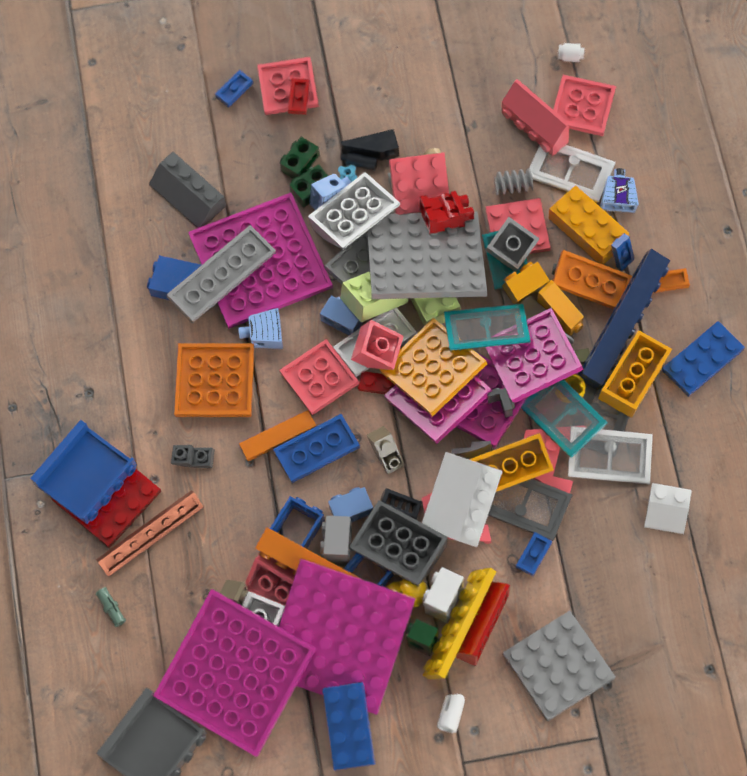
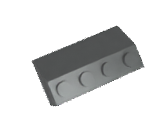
M171 152L159 163L149 182V185L197 228L205 226L226 207L224 196L174 152Z

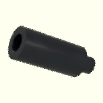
M353 152L348 154L342 153L340 159L341 161H346V165H354L355 167L373 171L376 170L378 158Z

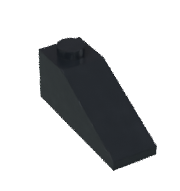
M394 129L340 142L341 151L344 154L353 152L376 157L381 161L399 157V146Z

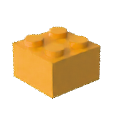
M529 262L520 269L521 272L519 274L513 272L504 279L505 283L502 287L514 305L550 281L538 262L534 264Z

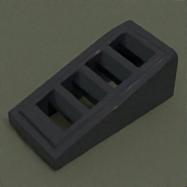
M388 488L383 491L380 501L386 504L387 499L391 498L390 503L387 505L417 520L422 501ZM395 500H399L397 507H394ZM403 502H406L405 509L402 510ZM411 504L414 505L412 513L408 512Z

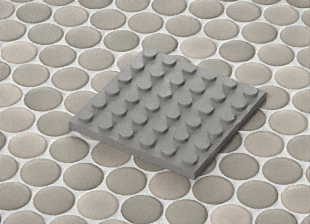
M474 212L473 220L465 221V227L445 228V231L429 234L421 213L388 214L367 231L372 299L487 296L478 212Z

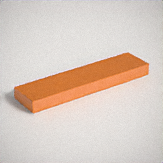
M307 410L239 443V446L247 461H250L316 427V424Z

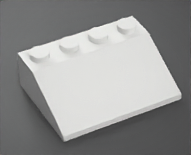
M364 172L308 217L313 230L324 240L341 249H345L400 206V202Z
M445 452L422 523L449 538L477 547L502 470Z

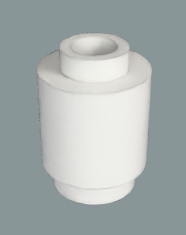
M564 43V45H559L558 59H563L566 62H580V59H584V48H581V44Z

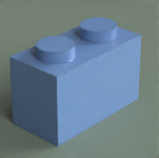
M330 296L320 312L322 322L347 335H351L362 325L340 297Z
M365 487L353 488L349 493L335 495L328 501L333 516L350 517L351 522L369 516L373 510Z

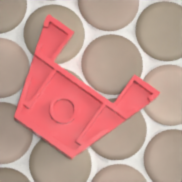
M573 426V427L587 428V426ZM571 427L557 428L570 441ZM542 429L526 430L524 438L537 433L541 434L554 471L533 479L570 493L573 481L554 476L561 448Z

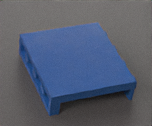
M80 420L30 479L36 487L85 524H88L89 521H93L97 517L100 508L109 503L111 495L123 486V481L126 477L131 476L135 472L137 464L134 458L131 457L130 459L89 429L84 421Z

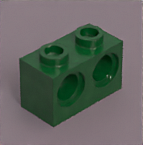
M301 136L292 143L290 151L281 157V172L292 179L302 176L320 156L319 147Z
M319 164L315 167H310L305 174L291 181L289 184L290 193L305 208L310 204L311 184L317 182L314 179H323L329 175Z

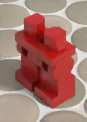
M451 191L450 194L444 193L439 197L428 198L427 195L420 196L419 211L425 221L429 234L443 232L445 228L465 227V221L474 219V209L469 207L467 194L458 196L456 191Z

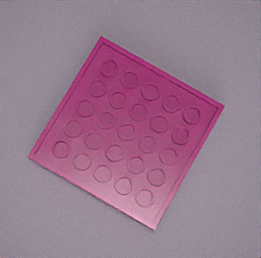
M292 193L188 232L201 265L250 225L276 250V253L217 302L228 329L248 322L251 315L276 308L281 309L333 288Z
M301 559L279 627L316 648L296 686L323 695L322 688L364 682L368 712L377 715L416 598Z
M211 589L153 696L255 757H258L316 648L216 590Z

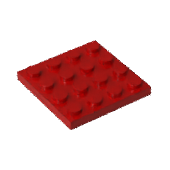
M136 469L131 476L126 477L123 481V486L111 495L109 503L106 506H102L98 511L97 517L93 521H89L88 524H85L54 499L51 500L105 546L110 548L162 491Z

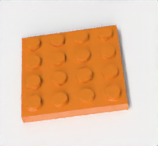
M178 343L175 417H252L254 343Z

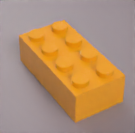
M576 185L549 208L548 219L597 263L603 265L613 257L611 245L614 240L624 233L628 236L630 234Z
M638 330L601 390L598 399L632 418L667 361L672 349Z

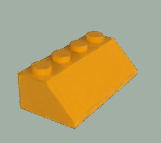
M540 433L469 459L502 470L496 492L554 471Z

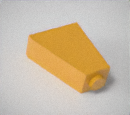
M552 280L548 282L538 292L537 302L546 310L552 308L566 334L569 336L574 332L577 334L584 326V316Z

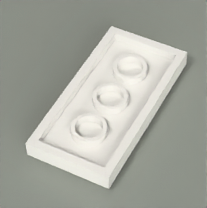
M397 308L378 315L373 319V321L403 335L401 346L417 334ZM360 329L333 346L355 377L369 369L351 360Z

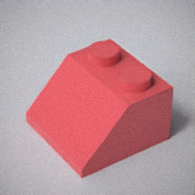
M370 320L360 328L351 360L367 368L393 370L404 336Z

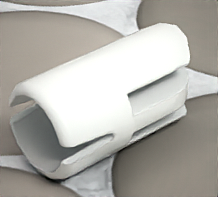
M453 694L445 697L437 724L440 730L450 733L457 731L465 702L464 696Z

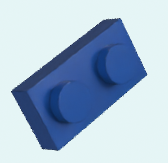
M239 70L215 93V96L227 107H230L253 84V80Z
M624 233L615 239L611 245L616 268L620 271H623L635 260L630 237Z
M535 532L517 562L516 568L534 576L552 545V541Z

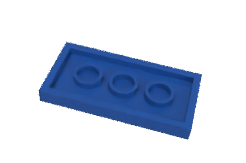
M717 321L662 368V371L689 397L739 355L745 347Z
M339 414L274 448L273 451L291 483H294L359 449L360 445L343 415Z
M364 682L322 688L334 770L374 765L375 757Z

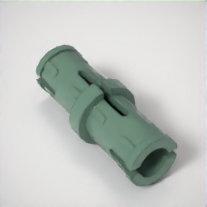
M107 587L98 590L96 596L102 603L104 612L110 616L114 626L119 627L124 624L126 619L118 608V602L113 600Z

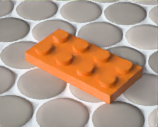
M563 250L559 257L553 282L563 291L615 309L632 276Z

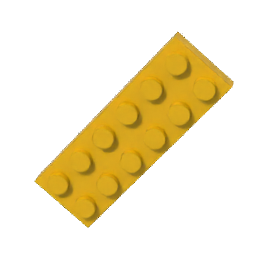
M492 568L474 570L469 574L466 588L460 592L458 597L460 600L457 606L452 609L450 613L451 618L448 624L443 627L441 631L442 637L434 645V653L431 659L426 662L424 666L425 671L422 676L429 680L445 679L497 571Z

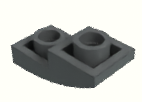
M491 441L471 442V448L452 449L451 454L470 459L493 449Z
M173 445L171 464L194 468H213L215 450L212 447L194 448L192 445Z

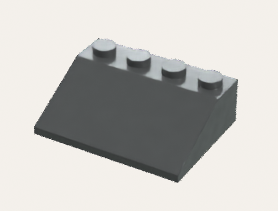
M379 500L349 546V549L419 587L447 547L448 537Z

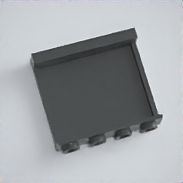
M146 687L96 754L124 776H179L182 771L180 768L184 763H188L192 759L195 748L197 746L200 747L206 740L205 735L207 733L205 729L200 728L177 710L154 697V693Z

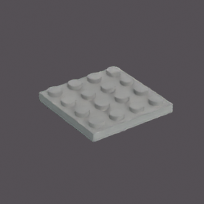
M571 611L566 612L503 652V656L547 722L615 679V675Z

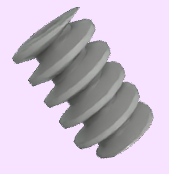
M527 168L524 174L523 170L520 169L518 175L515 170H512L511 176L508 171H504L503 176L500 171L497 172L496 177L494 176L496 195L499 194V190H502L503 194H506L507 189L513 194L514 188L517 189L518 193L521 192L522 187L525 192H528L529 186L533 190L531 170Z

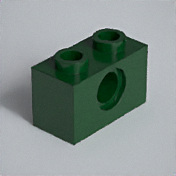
M416 619L414 624H409L406 631L408 647L430 657L433 647L439 639L438 628Z

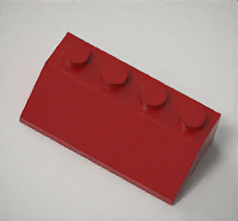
M491 582L456 654V658L476 667L509 597V584Z

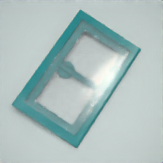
M523 304L444 312L450 350L531 343Z
M564 379L530 395L521 407L570 458L608 423Z

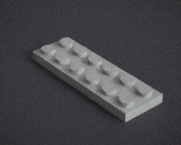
M250 225L167 294V298L191 323H194L276 253V250Z

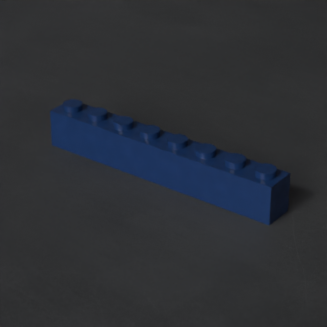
M652 248L644 254L582 366L583 370L578 374L584 379L586 384L594 389L606 384L609 379L608 374L610 370L613 371L618 364L617 357L627 347L625 344L627 339H630L635 333V324L642 320L644 308H647L652 302V293L659 289L661 277H664L669 270L667 266L670 260Z

